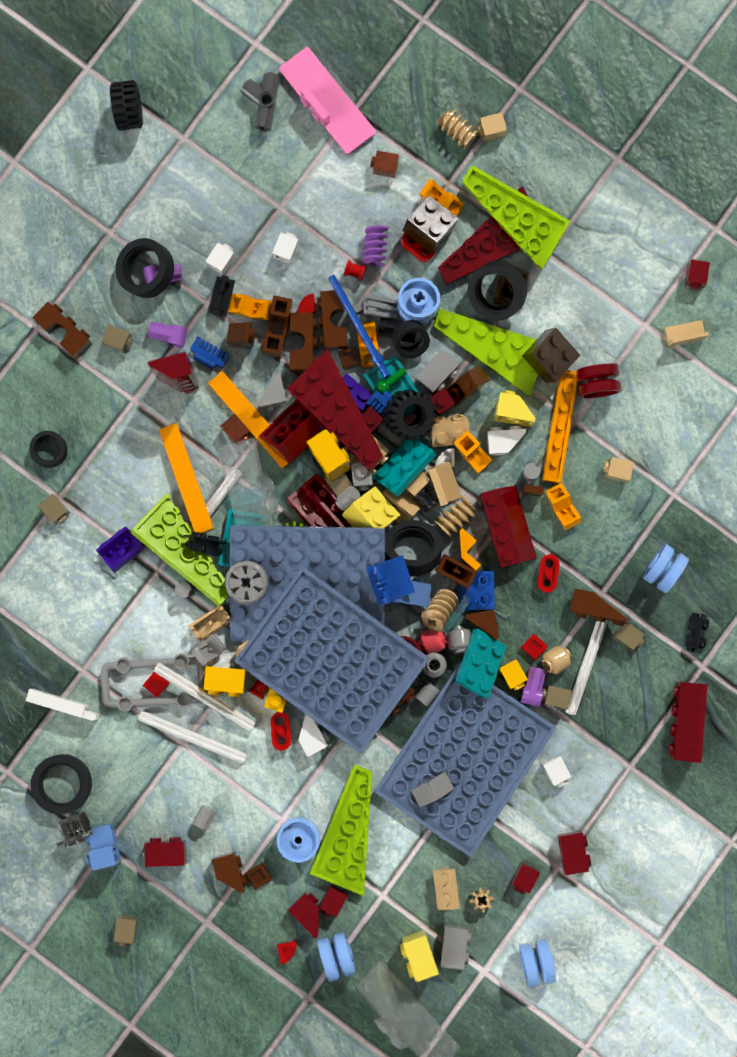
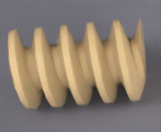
M456 109L451 112H445L438 120L437 126L442 125V130L447 131L448 136L453 135L452 140L458 141V146L460 147L464 145L463 150H466L476 139L478 130L471 132L473 125L466 127L467 120L460 122L462 115L460 114L455 117Z
M464 496L461 497L462 503L456 501V507L450 506V512L446 510L443 512L445 518L439 515V523L434 521L441 531L450 538L452 537L451 530L456 533L458 532L456 525L464 527L462 520L468 523V515L473 518L475 517L473 511H476V509Z
M441 589L435 593V596L422 615V621L427 628L436 632L443 629V626L458 604V598L454 592Z

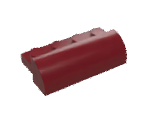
M317 473L286 499L287 503L309 527H352L342 516L345 511L339 509L335 503L337 501L336 494Z

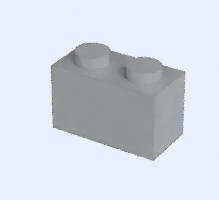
M441 349L416 376V381L433 395L446 386L444 382L448 378L450 380L454 378L458 373L456 369L459 364Z
M444 924L440 967L464 970V964L468 965L469 953L466 952V946L471 943V933H468L467 927Z

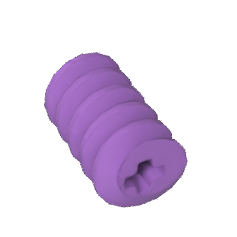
M375 225L365 228V234H367L364 236L366 242L363 244L365 248L363 255L365 257L362 259L365 265L377 268L386 266V264L381 263V261L386 260V257L382 256L381 253L387 252L382 246L388 245L386 241H383V239L388 238V235L383 233V231L389 230L388 227Z

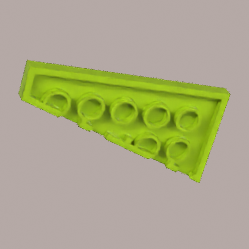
M471 165L462 184L542 271L568 227L570 220Z
M167 492L132 528L130 533L220 607L229 597L225 587V578L221 572L217 571L211 557L203 554L204 550H202V553L188 551L185 548L188 538L183 537V535H191V532L194 531L188 522L184 521L180 515V510L177 506H174Z

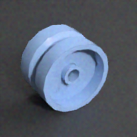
M414 278L402 285L397 301V311L404 322L416 320L423 325L429 324L435 319L440 304L438 288L425 278Z
M664 544L650 561L642 579L650 584L658 580L657 589L667 593L684 571L689 558L682 553L673 557L674 548Z
M294 817L287 820L277 834L278 850L284 858L291 862L300 863L307 861L315 855L319 848V829L308 818ZM297 836L302 838L301 843H299L298 841L295 842V838Z
M344 931L334 934V948L328 937L317 940L320 956L329 982L339 980V966H341L342 972L346 977L356 974L354 956Z
M542 939L535 942L536 954H534L533 948L529 943L519 944L520 957L528 988L539 986V973H541L543 982L546 985L556 983L554 960L547 940Z

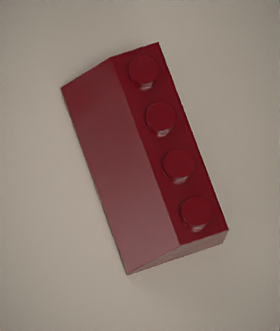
M186 351L147 362L156 378L173 389L189 394L195 392L196 388H199L194 367Z
M295 400L259 435V438L281 459L290 464L308 447L307 441L324 431L325 427Z
M516 485L481 493L479 498L500 569L537 559Z
M677 682V686L674 685L673 697L676 698L675 705H672L671 715L674 717V724L670 726L672 744H669L668 754L671 755L673 760L702 763L708 684Z

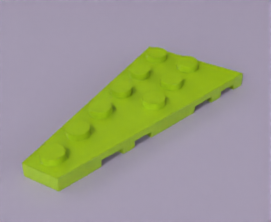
M439 309L433 328L461 346L463 350L472 354L496 374L505 378L529 398L531 397L538 374L522 355L537 339Z
M354 764L310 874L364 896L372 771Z

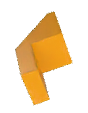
M431 179L427 181L419 193L424 200L431 196L456 217L464 206L455 194L444 191Z
M232 294L228 312L254 320H269L272 302L269 300L253 299L245 294Z
M375 321L362 323L379 353ZM357 331L362 368L373 367L372 357Z
M468 430L453 443L478 474L493 461Z
M562 483L545 491L556 517L565 530L582 523V518L573 506L571 496Z
M462 528L459 531L460 559L470 568L477 570L481 564L467 553L477 540Z

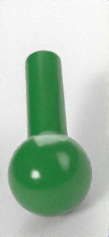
M402 367L387 380L378 381L375 385V390L381 395L386 390L389 392L390 386L406 375L407 371Z

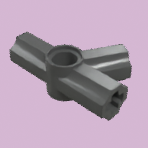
M272 72L264 73L262 86L250 78L246 80L240 90L244 96L258 106L255 129L261 132L271 131L274 111L276 109L280 75ZM265 100L272 101L270 104H263Z

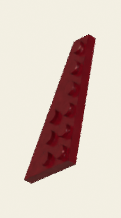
M522 185L518 191L528 197ZM490 216L473 235L463 242L438 267V271L445 285H448L477 271L484 264L503 259L521 250V248L497 221Z
M327 349L287 388V391L330 433L333 432L338 441L370 471L383 458V455Z

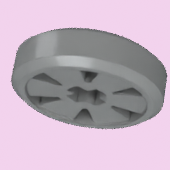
M246 560L236 563L228 570L225 577V587L229 596L242 604H251L260 600L267 592L269 585L265 569L254 561ZM243 578H249L251 580L249 582L251 585L250 587L248 585L246 587L243 585Z

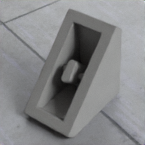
M279 373L276 374L257 403V407L261 410L287 404L282 378Z
M444 771L411 789V792L419 807H422L440 799L452 791L454 787Z

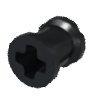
M426 487L413 498L425 508V512H428L439 501L427 492Z

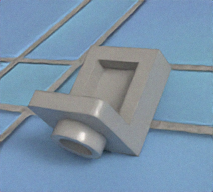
M351 463L353 487L357 488L358 491H367L369 487H373L371 470L368 471L361 463Z
M213 634L206 642L195 647L191 653L205 666L216 660L226 649V646Z

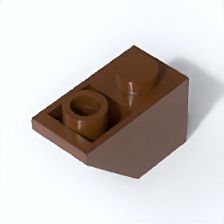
M251 323L229 324L227 345L250 349L251 344L255 343L256 336Z
M478 365L463 374L446 391L455 402L454 406H457L481 389L490 379L481 366Z
M235 851L214 857L212 864L216 879L240 893L245 892V886H248L246 875H242L240 867H243L240 855L237 856Z

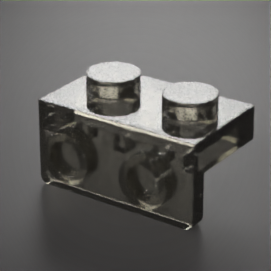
M85 812L59 821L65 840L56 844L57 847L65 845V848L87 841L86 837L93 833L89 818Z

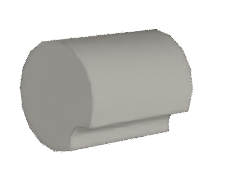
M534 463L527 464L522 471V476L527 481H534L540 474L539 466L536 467Z
M348 486L336 498L337 501L335 503L339 509L346 511L353 502L360 498V493L355 487Z
M180 582L175 586V593L178 597L182 599L191 597L190 593L193 592V588L190 584Z
M428 681L415 697L428 707L440 691Z
M202 805L192 823L206 831L217 812L206 805Z

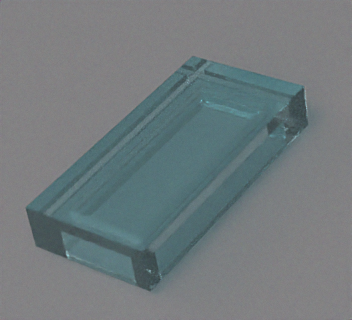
M466 595L462 597L443 626L442 631L448 633L469 605V597Z

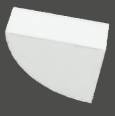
M449 448L442 452L436 461V465L449 461L451 467H455V448Z

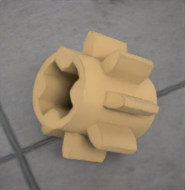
M479 887L478 892H471L474 895V899H470L469 902L475 903L474 910H477L479 907L484 912V908L487 906L492 908L489 902L494 900V897H488L489 889L484 892ZM485 895L484 898H485L486 902H485V903L480 902V903L478 904L479 901H478L477 897H478V896L483 897V896Z

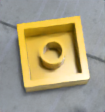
M327 429L308 440L307 444L311 453L332 482L350 470L349 463L351 461L344 448L339 449V441L334 433L329 434Z
M206 666L204 690H208V694L221 695L222 692H228V696L241 697V693L246 692L248 671Z

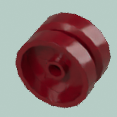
M597 364L583 367L576 371L577 380L585 383L579 387L580 398H600L622 392L621 382L614 379L620 374L618 364Z

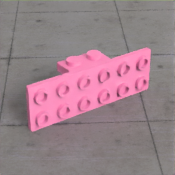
M305 47L279 67L280 73L300 96L302 104L312 111L314 119L317 122H321L346 155H349L376 134V130L309 47Z

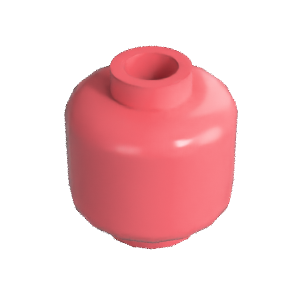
M430 629L424 630L420 634V640H418L421 650H425L427 654L443 651L448 643L443 629L439 632Z

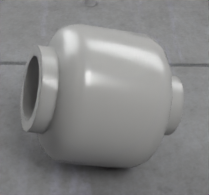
M463 626L452 628V631L447 634L450 652L456 656L465 654L471 637L470 630L464 629Z
M439 653L426 654L430 659L422 669L423 673L429 677L441 676L446 670L445 658Z

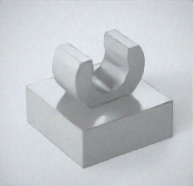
M364 301L352 306L361 323L367 322V318L363 314Z

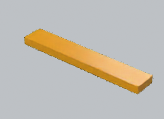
M566 370L558 380L542 481L560 484L562 481L578 385L577 373L575 371Z
M221 371L208 384L244 423L282 469L285 468L289 463L281 459L259 438V435L269 424L226 374Z
M174 423L159 429L194 532L204 534L214 530L178 424Z

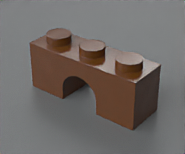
M335 290L320 291V297H317L318 309H322V316H319V327H323L324 334L320 335L321 346H325V351L327 349L329 351L347 349L346 327H336L331 323L332 316L336 313L345 312V308Z
M273 295L269 326L265 333L262 353L265 356L282 359L290 322V313L293 307V300L290 298Z
M47 302L32 318L48 334L56 328H64L66 336L59 344L77 360L92 344L89 340L91 336L83 329L79 331L75 327L77 323L71 317L65 318L61 314L63 310L57 304L51 305Z
M290 313V334L301 336L305 340V344L301 349L290 350V373H303L317 360V356H313V349H317V337H313V330H317V319H314L313 313Z

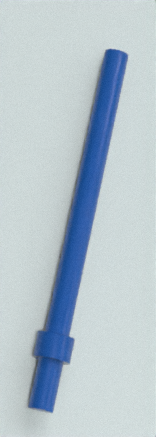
M330 276L328 279L372 357L371 361L374 366L378 367L383 378H386L390 373L383 362L384 359L381 353L377 352L336 276Z

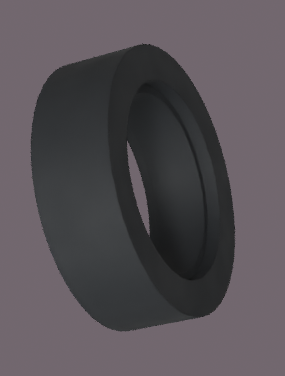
M139 238L131 241L121 250L116 261V277L121 287L126 291L141 298H152L161 294L169 286L174 274V260L169 250L163 245L149 238ZM143 252H155L159 260L157 275L148 284L136 285L131 277L133 261Z
M491 261L484 264L471 276L467 289L468 298L472 307L479 315L489 320L502 321L513 316L523 306L527 297V284L522 273L514 265L505 261ZM498 274L510 282L514 295L509 306L495 307L486 301L481 290L482 281L486 275Z
M407 520L397 523L388 530L385 535V561L399 556L394 550L398 541L407 537H419L430 544L431 551L427 556L418 560L404 559L410 577L425 575L437 567L442 555V540L440 534L433 526L423 521Z
M68 754L55 755L43 760L36 767L31 778V792L34 800L42 809L53 814H65L78 809L86 802L92 788V778L88 767L79 758ZM53 766H69L79 777L80 788L78 794L70 802H54L44 791V777Z

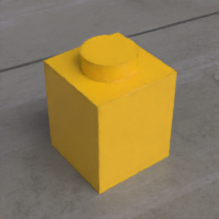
M517 659L499 668V672L509 689L514 688L516 691L525 686L524 682L528 679Z
M270 688L264 707L283 713L287 700Z

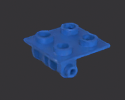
M403 555L366 568L378 605L382 603L389 604L394 599L415 592Z
M477 571L469 589L458 584V611L495 610L494 571Z

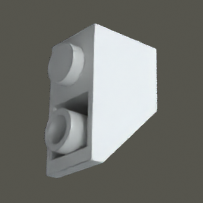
M511 426L510 430H502V427L491 428V431L486 433L488 456L507 455L525 435L526 429H521V426Z
M306 714L298 740L307 757L327 747V742L330 739L325 730H320L318 727L319 723Z

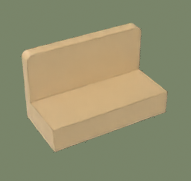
M702 320L664 328L668 347L705 340L709 336V333L704 331Z
M449 461L428 468L441 506L461 498V493Z
M387 489L382 493L400 514L395 520L397 523L411 520L422 507L405 490L399 497Z

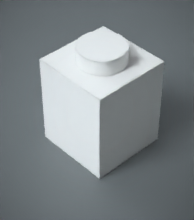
M286 232V234L280 233L272 252L273 258L291 265L299 245V240L294 234Z
M217 243L206 260L207 266L224 275L235 258L233 248L225 243L223 245Z
M558 755L542 764L553 786L558 785V787H561L569 782L568 779L571 778V775L561 756Z

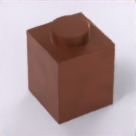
M377 150L376 157L372 156L370 167L373 168V174L395 178L399 154Z
M235 413L220 425L236 446L239 443L241 445L250 438L248 436L251 434L250 430Z

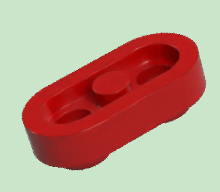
M403 234L401 245L404 249L421 262H430L433 259L435 251L431 254L407 234Z
M548 554L540 560L537 586L544 593L552 592L557 586L560 562L555 555ZM547 561L552 562L553 566L551 568L546 566ZM544 580H549L550 585L548 587L543 585Z
M276 712L270 720L272 745L275 749L283 751L291 745L290 718L285 712ZM279 717L284 719V723L282 725H279L277 723V719ZM279 737L285 738L284 744L278 742Z

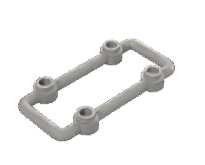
M177 654L174 658L135 661L122 657L116 662L105 663L101 668L103 704L107 708H119L121 711L127 712L133 707L177 704L181 708H186L191 703H200L202 701L194 696H190L186 692L179 693L176 697L132 699L129 696H123L118 701H110L109 670L117 669L121 673H126L131 668L155 667L158 663L164 666H175L178 669H184L188 665L197 664L198 686L204 690L205 666L196 657H188L185 654Z

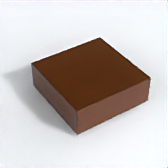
M356 346L338 351L343 370L361 365Z
M525 485L522 494L542 496L544 488L542 486Z
M262 862L245 872L255 890L272 880Z

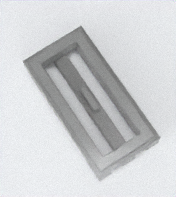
M370 294L364 295L363 314L395 320L397 319V315H395V312H397L395 307L397 300ZM368 300L374 301V302H379V303H384V304H389L390 306H386V305H381V304H376V303L368 302ZM368 307L389 311V314L369 310Z

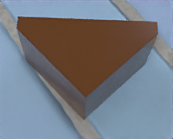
M443 554L435 570L446 579L468 589L477 574L476 570L446 554Z
M494 610L471 613L464 617V619L496 640L498 639L499 633Z

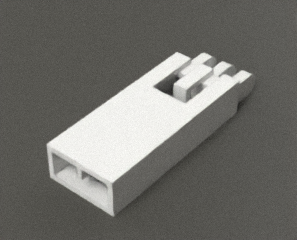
M29 689L26 698L27 702L91 721L99 719V714L88 710L89 705L37 689Z

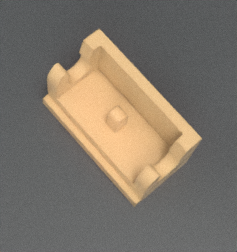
M221 605L188 626L195 633L196 638L202 642L231 623V618L224 606Z

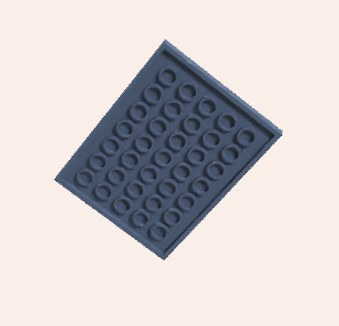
M230 526V568L241 561H254L265 569L269 580L267 592L257 602L242 604L230 597L231 641L245 642L248 639L250 640L302 566L385 625V604L378 605L366 571L367 567L385 561V528ZM243 578V580H244L243 585H244L245 587H246L247 585L250 587L251 585H250L249 582H250L251 580H250L249 578H247V579Z
M302 566L234 662L361 754L430 658Z
M460 662L374 792L471 858L557 727L495 685L492 687L489 698L484 699L455 682L461 665ZM445 771L454 789L440 799L419 807L411 789Z

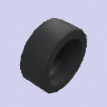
M416 320L402 322L395 328L392 334L393 345L402 357H419L429 347V334L424 325ZM419 332L421 334V339L414 346L404 347L400 343L403 336L407 333Z
M53 431L37 433L32 438L29 447L31 458L45 468L59 466L65 460L68 451L66 441ZM52 438L58 442L60 452L55 459L44 460L39 456L37 449L42 440Z

